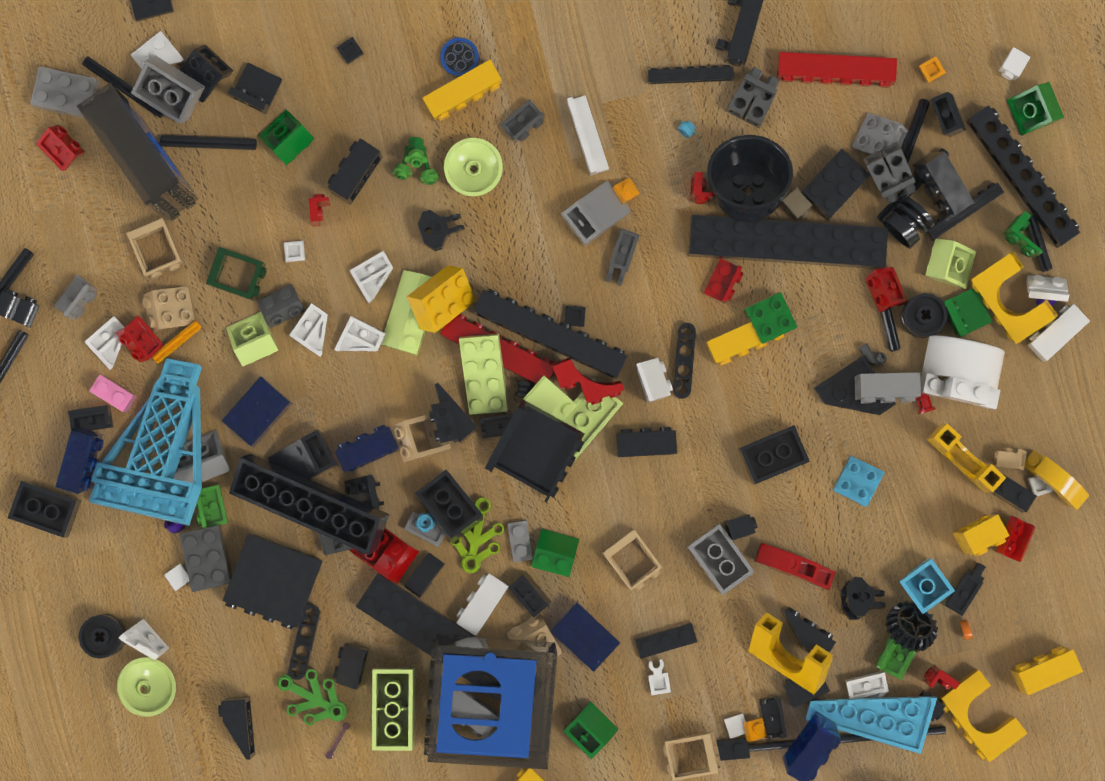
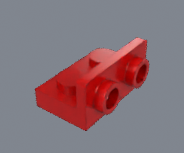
M60 125L48 127L36 142V145L61 171L67 170L73 161L85 152L81 145L67 134V130Z
M695 171L691 177L689 200H694V204H706V202L713 198V193L703 192V189L705 190L706 178H703V172Z
M315 194L313 198H309L310 222L313 227L320 226V221H324L322 207L331 206L329 197H325V194Z
M720 258L703 294L724 304L727 300L731 301L735 290L732 288L735 282L739 283L743 276V272H741L742 266L734 265Z
M894 267L876 269L865 278L879 312H884L889 307L904 305L908 302Z
M139 315L135 316L123 329L115 333L118 336L119 342L126 346L131 352V356L139 362L149 360L163 346V343Z
M1011 515L1006 526L1009 536L1005 538V543L997 547L996 552L1015 561L1022 562L1036 527Z
M936 665L933 668L930 667L924 675L926 678L924 682L931 688H933L937 681L948 690L950 687L956 690L960 684Z

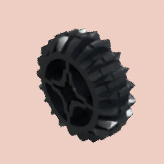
M907 600L903 603L899 602L890 609L886 616V632L891 634L889 639H894L895 645L900 644L901 650L907 648L908 652L914 650L916 653L920 650H926L934 643L933 641L938 635L937 621L932 619L934 614H929L928 611L922 614L914 602L909 603Z

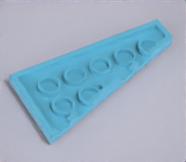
M937 696L813 699L810 701L805 720L921 754Z

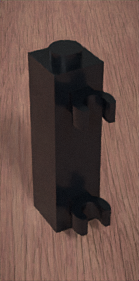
M763 0L728 1L729 5L741 7L731 43L718 39L715 49L727 51L726 60L730 61L729 64L740 67L745 65Z

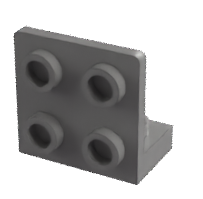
M867 113L852 148L870 155L879 151L885 164L888 165L881 149L895 142H898L902 148L909 131L899 122Z
M77 275L54 306L63 312L65 317L72 320L79 319L85 311L83 308L88 302L91 303L97 295L95 292L98 289Z

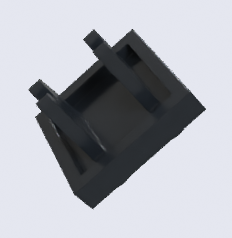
M373 475L344 481L347 496L376 509L384 505V501L378 502L375 487L381 485L380 482L374 483Z

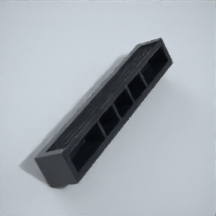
M714 65L711 68H706V66L694 68L690 66L687 69H682V67H675V69L665 67L662 70H658V68L648 70V84L734 80V68L730 65H724L723 67Z
M991 183L987 186V190L984 191L982 189L975 198L972 196L974 203L958 214L939 218L937 220L938 223L932 229H927V235L931 241L1003 194L1004 191L999 183Z

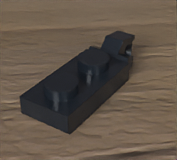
M977 562L973 570L968 569L945 606L963 616L983 584L984 577L981 575L986 567Z

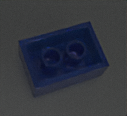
M260 376L222 419V422L248 445L255 447L293 403L264 377Z
M382 425L375 428V433L368 435V433H364L355 437L357 441L353 443L346 441L337 445L339 449L335 450V453L344 473L354 471L400 450L392 427Z
M83 428L71 430L56 482V488L76 494L91 488L93 483L91 481L92 472L95 470L97 462H99L97 454L104 445L103 434Z
M577 601L550 630L593 672L621 643Z
M815 711L783 756L788 775L798 781H813L818 773L817 770L821 765L826 764L829 754L839 746L841 741L837 725L834 721Z

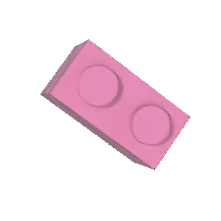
M99 375L90 389L91 393L126 413L137 398L135 394L104 375Z

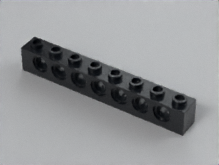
M988 105L966 122L1028 209L1036 216L1037 221L1051 241L1059 248L1080 233L1078 230L1079 225L1074 219H1070L1065 205L1057 201L1054 190L1051 187L1048 188L1044 183V176L1034 169L1031 158L1028 155L1025 156L1021 151V144L1016 139L1013 140L1008 126L1000 122L998 112ZM986 124H992L995 131L993 133L988 132ZM999 139L1005 141L1006 148H1000L997 141ZM1010 155L1017 158V164L1010 163ZM1021 171H1025L1028 173V180H1023L1021 178ZM1033 187H1037L1040 190L1039 196L1033 195ZM1044 203H1049L1051 205V212H1046L1044 210ZM1055 219H1060L1063 222L1062 228L1056 227Z

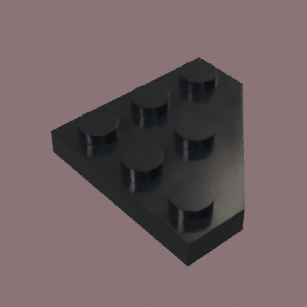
M861 356L814 388L824 405L874 415H881L896 405L895 402L880 403V400L870 404H861V400H855L854 377L859 374H876L864 356Z

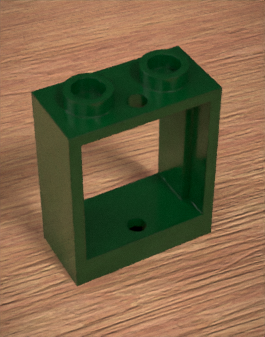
M219 247L206 284L253 301L254 297L257 298L261 287L258 285L260 279H264L266 275V264ZM227 256L257 266L247 293L218 283Z

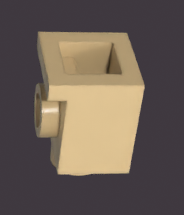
M1005 448V451L995 452L994 461L997 467L1024 471L1027 451L1018 449V453H1016L1017 449Z

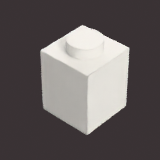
M1013 47L1001 65L999 72L1008 80H1016L1025 68L1030 56Z

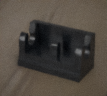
M109 405L68 411L70 427L74 433L114 427L111 406Z
M513 414L479 418L482 439L502 436Z
M527 572L508 587L533 618L551 603V600Z
M775 696L759 699L761 715L767 735L765 738L787 737L781 698Z

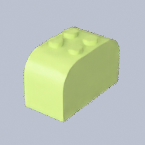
M415 668L372 669V750H413L415 745Z

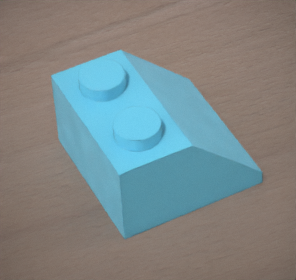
M931 558L916 566L899 581L922 614L955 592Z

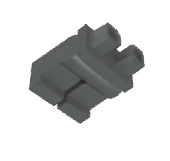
M753 67L749 74H746L726 112L742 119L752 101L753 103L744 121L760 128L778 91L776 88L779 79L769 76L767 82L764 83L759 80L763 71Z
M898 142L881 149L890 169L887 168L879 151L863 158L882 197L886 198L889 203L899 199L896 192L901 189L904 190L906 195L915 192V180Z

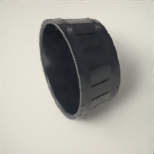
M741 135L730 138V140H726L719 145L712 153L711 159H709L707 174L714 199L726 214L739 220H759L772 214L780 206L792 183L793 165L787 152L778 143L763 136ZM746 186H750L751 189H754V192L746 195L743 189H746Z

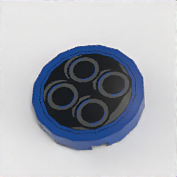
M454 38L443 46L440 60L448 74L460 77L477 67L479 53L477 47L470 40Z

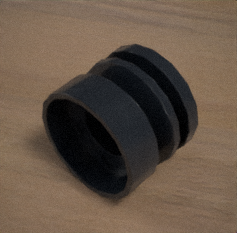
M905 196L902 199L903 204L898 203L896 205L900 214L890 211L882 219V223L898 242L911 249L920 240L917 231L927 234V228L932 229L935 223L923 206L912 198Z

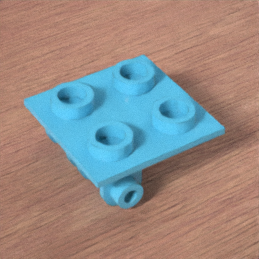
M851 456L833 491L862 506L868 507L885 472Z

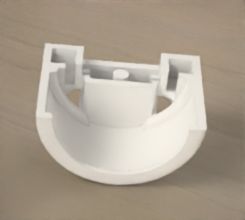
M938 335L929 336L920 379L921 393L964 402L982 408L997 409L1000 395L998 384L1005 351L992 345L961 338ZM938 376H944L949 378H945L944 381H942L939 379Z

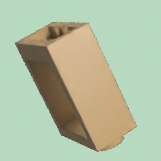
M164 218L127 233L145 277H151V279L159 278L162 276V272L167 270L169 272L175 271L184 263L167 221ZM164 230L175 260L150 270L138 240Z
M430 414L392 425L404 463L451 449L450 443L442 446L440 441L436 442L434 430H437L435 422H431ZM423 422L432 449L418 453L409 425Z
M634 529L602 552L630 591L633 589L636 592L645 586V580L649 577L653 580L661 574L660 569L663 568ZM635 539L654 564V567L631 584L611 556Z
M714 731L671 738L664 742L663 752L665 757H668L667 771L669 776H672V781L716 774L722 771ZM703 739L709 767L681 772L675 744Z

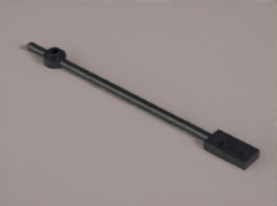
M945 726L929 727L926 736L946 734ZM855 734L749 744L746 738L716 740L720 761L750 758L749 752L873 741L872 739Z

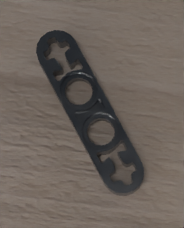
M684 323L678 329L673 393L679 399H685L691 393L696 328L691 323ZM686 326L693 332L688 336V341L692 340V344L688 342L680 343V339L685 340V334L681 330H684ZM682 346H688L691 349L689 356L684 357L680 354ZM681 365H686L689 368L687 376H681L678 373V368ZM677 378L682 380L689 379V383L684 382V388L688 391L683 396L676 390L681 386V381L677 382Z
M315 604L306 605L299 623L288 668L289 676L294 680L302 679L308 669L321 615L320 608ZM311 607L314 608V612H317V615L312 616L311 622H315V625L303 623L304 620L308 621L309 614L306 611L310 610ZM305 626L312 629V635L309 638H305L301 634V630ZM299 646L307 648L308 653L305 657L298 656L297 648ZM295 658L301 661L306 660L305 664L301 663L300 670H303V673H300L298 676H295V672L292 671L298 664V662H294Z

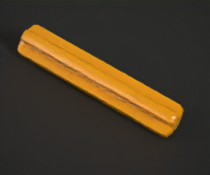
M196 320L160 348L152 356L153 360L157 364L162 362L201 329V325Z

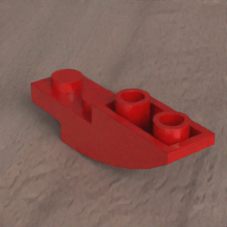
M764 543L760 544L754 562L825 590H830L836 573L831 569L821 566L819 563Z

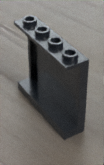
M522 399L485 469L490 472L494 468L503 471L546 495L547 497L544 502L547 503L550 496L554 498L558 492L559 487L556 486L558 482L563 483L568 473L565 471L566 467L571 468L576 457L573 454L575 451L580 452L585 443L582 441L585 433Z
M247 533L245 543L222 601L226 602L225 606L236 609L238 606L243 608L244 613L255 616L256 613L263 615L262 619L273 623L276 620L282 622L281 626L291 630L293 627L298 628L323 561Z

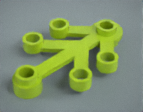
M479 498L475 503V506L483 514V521L474 527L473 533L470 530L464 534L471 545L469 553L461 543V537L458 544H452L462 556L461 567L467 573L477 572L481 566V561L500 551V545L493 542L489 545L488 549L477 555L480 545L495 535H500L504 532V526L501 523H496L492 529L481 535L485 513L491 508V503L486 498ZM485 502L487 504L486 509L482 510L479 504ZM496 525L502 527L500 533L495 532L494 528ZM491 545H497L498 550L492 552L490 549ZM468 560H473L475 565L469 567L467 565Z

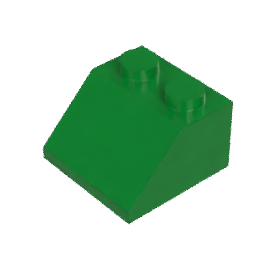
M1050 82L1036 85L1007 100L1021 136L1064 118Z
M287 109L258 135L286 166L315 139Z
M541 529L531 567L570 577L579 539Z

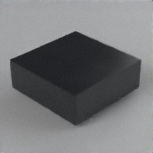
M353 37L337 47L347 64L364 55Z
M566 306L565 323L574 327H584L586 307Z

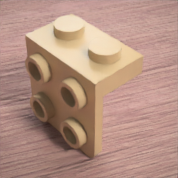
M188 287L153 290L143 295V306L147 312V326L153 333L167 328L188 326L195 321Z
M540 613L506 632L519 658L536 659V668L562 653Z

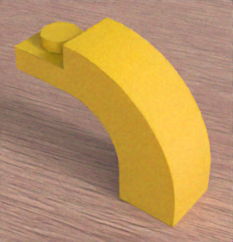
M1033 450L1025 460V469L1045 482L1058 494L1063 502L1076 511L1089 497L1086 490L1071 475L1048 457H1044Z

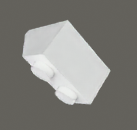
M655 358L636 364L635 368L648 403L671 395L670 391H673L670 380L665 379L664 373L667 371L663 361L659 362V359Z

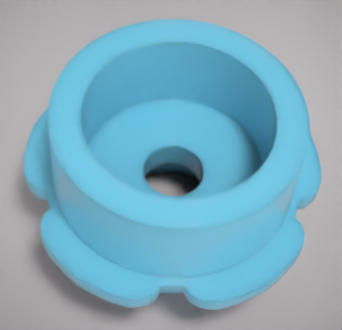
M688 120L680 122L678 130L683 136L690 138L696 134L694 124Z
M429 513L418 515V519L415 522L417 528L422 532H428L434 528L435 522Z

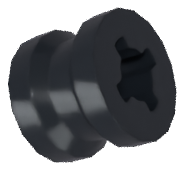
M517 381L518 390L514 396L524 398L536 384Z

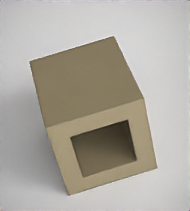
M798 188L781 202L782 206L795 220L799 217L803 220L811 213L809 209L812 207V204Z

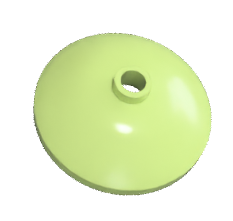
M466 138L457 142L450 148L444 161V173L448 183L455 191L465 196L477 197L487 194L496 187L502 176L503 164L498 150L491 143L480 138ZM472 166H476L478 168V170L474 173L470 171V168Z
M143 657L131 661L122 669L117 680V693L123 706L131 713L142 717H151L162 713L171 705L176 693V682L171 670L163 662ZM140 687L145 688V693L140 691Z

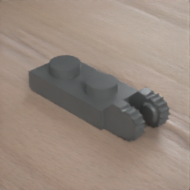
M621 229L609 263L610 268L605 280L606 282H610L613 270L616 268L622 270L617 280V285H622L625 273L630 266L640 236L639 234Z

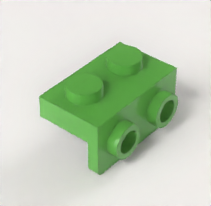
M215 485L202 488L196 504L199 509V514H197L198 524L202 525L203 528L229 523L221 486Z
M889 636L884 652L877 659L878 664L876 667L903 680L916 652L914 650L908 652L907 648L901 650V645H895V640L889 639Z

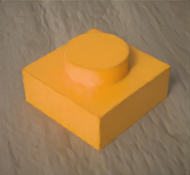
M936 56L918 67L927 83L946 73Z
M630 177L612 188L622 204L640 194Z
M763 718L743 722L747 742L767 737Z

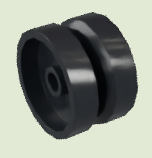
M923 293L914 296L901 309L900 320L902 327L915 338H927L937 334L943 329L947 321L945 304L933 294ZM922 313L926 315V319L924 320L921 318Z
M102 614L92 616L80 628L78 636L80 646L86 654L93 658L102 659L113 656L121 651L126 644L119 639L126 632V627L114 615ZM103 632H104V634H105V635L103 636L104 639L101 638V633H103Z

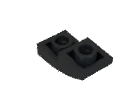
M428 553L404 587L421 598L431 586L434 578L443 569L445 563L431 553Z

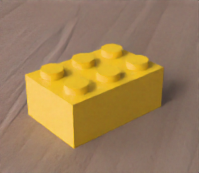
M450 265L444 267L406 296L420 330L436 333L476 302L464 269Z
M986 514L952 532L962 552L974 556L986 553L989 546L995 545L996 547L1005 543V538L1009 536L998 514Z
M1058 646L1051 649L1052 653L1048 655L1043 653L1033 657L1034 661L1026 663L1024 661L1016 664L1015 669L1011 670L1019 691L1023 694L1031 695L1083 672L1074 649Z

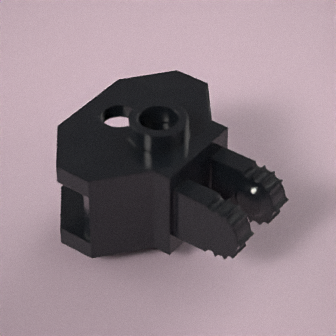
M431 210L422 212L418 226L424 244L435 252L442 250L446 239L451 237V234L465 229L464 225H458L450 229L447 226L448 222L459 220L461 215L454 214L448 217H440ZM427 230H432L431 234H426Z
M853 577L840 590L841 610L849 620H858L864 617L870 609L886 608L884 602L874 601V597L885 596V591L874 590V587H869L862 577Z

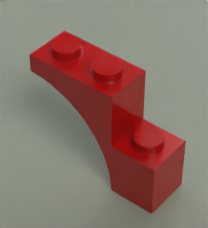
M570 357L552 363L560 388L564 387L567 390L575 387V383L579 382L587 404H598L603 401L602 398L607 396L614 398L621 395V391H624L620 380L604 383L585 377L576 369Z

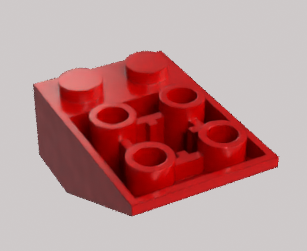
M387 528L384 529L377 551L367 555L356 549L349 550L386 579L396 584L419 553L417 549Z

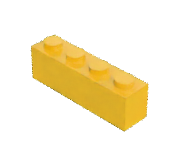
M490 59L424 96L423 101L434 121L438 119L442 121L450 116V112L454 110L458 112L467 106L466 103L472 100L473 102L480 100L484 97L483 94L489 90L494 92L499 89L502 79Z
M752 322L705 343L715 365L720 363L721 366L731 362V357L738 355L740 358L749 354L748 350L756 347V350L767 346V343H761ZM783 334L773 339L774 342L784 338L785 335Z

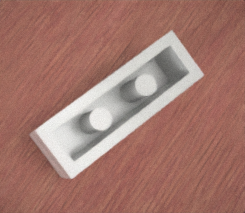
M1067 304L1058 311L1060 315L1055 320L1044 326L1045 329L1041 333L1037 331L1029 338L1031 342L1027 346L1042 362L1048 361L1090 322L1075 304L1069 307Z
M491 573L487 576L483 574L478 582L480 588L477 592L472 591L466 600L469 602L466 609L461 608L456 615V618H458L457 624L475 636L509 587V585Z

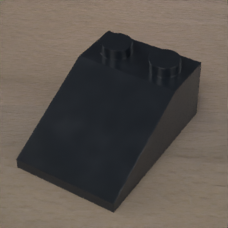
M436 383L435 388L439 402L451 401L459 439L454 440V442L459 441L462 444L478 429V426L441 385Z
M250 696L226 698L218 706L219 717H222L224 725L245 759L249 760L255 756Z

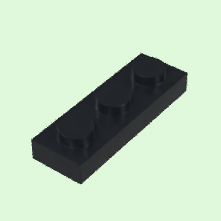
M692 623L638 638L635 641L640 658L642 659L696 643L697 638Z

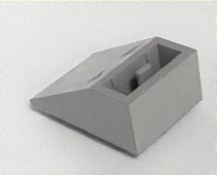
M608 181L561 213V217L585 247L631 212L626 203H621Z

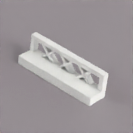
M586 96L575 99L573 97L567 98V105L590 176L608 171V163Z

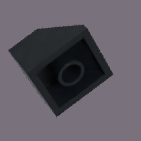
M345 643L344 647L340 646L338 658L341 660L339 666H335L333 677L336 678L335 683L356 690L360 687L369 648Z

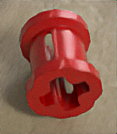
M921 393V397L915 398L919 407L918 414L935 410L929 395Z

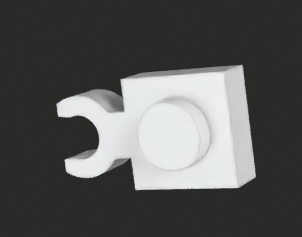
M659 659L660 666L658 668H654L652 661H649V668L653 671V675H648L651 696L671 692L668 672L662 673L664 667L662 659Z

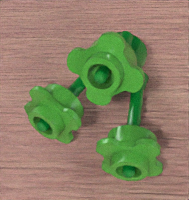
M420 137L409 138L408 146H405L402 164H396L391 173L398 179L406 180V178L413 174L410 172L411 168L406 163H410L414 168H418L424 163L426 170L421 172L420 181L425 183V185L435 184L436 180L440 179V176H438L435 169H430L424 140Z

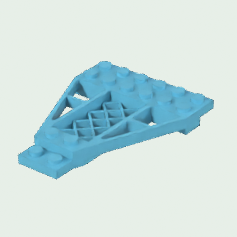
M166 358L161 375L154 384L150 397L101 463L97 462L91 479L95 485L89 502L183 525H190L202 489L200 387L196 385L202 366ZM163 402L165 408L159 411L160 405ZM180 406L181 411L174 415L172 410ZM168 413L170 419L163 423L161 417ZM157 421L159 426L152 430L154 422ZM193 422V452L184 451L183 448ZM173 424L175 430L168 434L166 428ZM139 427V430H138L136 439H135V440L130 439V438L132 437V435L135 433V431L137 430V428ZM162 432L164 437L157 441L155 436ZM151 439L153 445L146 449L148 440ZM167 442L169 448L162 452L160 447ZM126 443L133 444L126 468L112 466V462ZM156 450L158 456L151 460L149 454ZM183 455L193 457V483L174 479L179 460ZM145 458L147 463L140 467L142 459ZM161 461L163 467L155 471L154 465ZM150 469L151 474L144 472Z

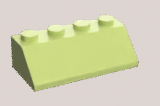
M403 270L384 331L387 334L381 345L418 356L426 331L420 330L406 296L429 280L430 276Z

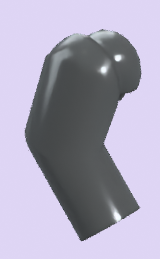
M867 343L859 347L860 352L869 364L879 366L886 362L887 356L885 353L872 352Z

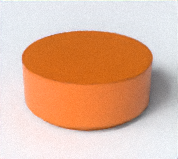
M967 619L960 621L959 624L965 640L972 639L973 636Z

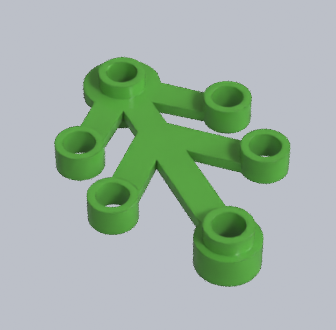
M309 669L305 675L306 679L310 681L313 693L295 684L289 675L279 677L277 685L280 690H290L309 700L297 705L290 704L286 710L288 715L295 716L298 712L318 706L324 708L326 711L317 714L309 713L304 717V722L308 726L327 718L333 721H341L347 715L345 704L338 701L334 688L335 681L328 678L323 682L324 689L328 691L330 702L323 699L317 679L318 672L315 669ZM310 671L315 673V678H309L308 674ZM283 679H286L289 684L287 687H284L281 682ZM327 681H331L333 683L332 688L326 687ZM291 706L296 708V713L292 714L289 711ZM334 708L340 709L339 715L334 714ZM308 716L314 718L312 723L307 722Z

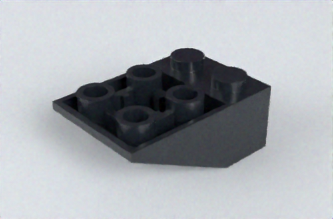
M320 430L306 435L268 457L271 463L310 480L338 465Z
M790 607L787 609L781 608L783 616L803 650L810 653L817 644L826 651H831L836 643L832 639L833 635L822 628L820 631L815 628L817 624L807 618H804V620L800 619V613Z

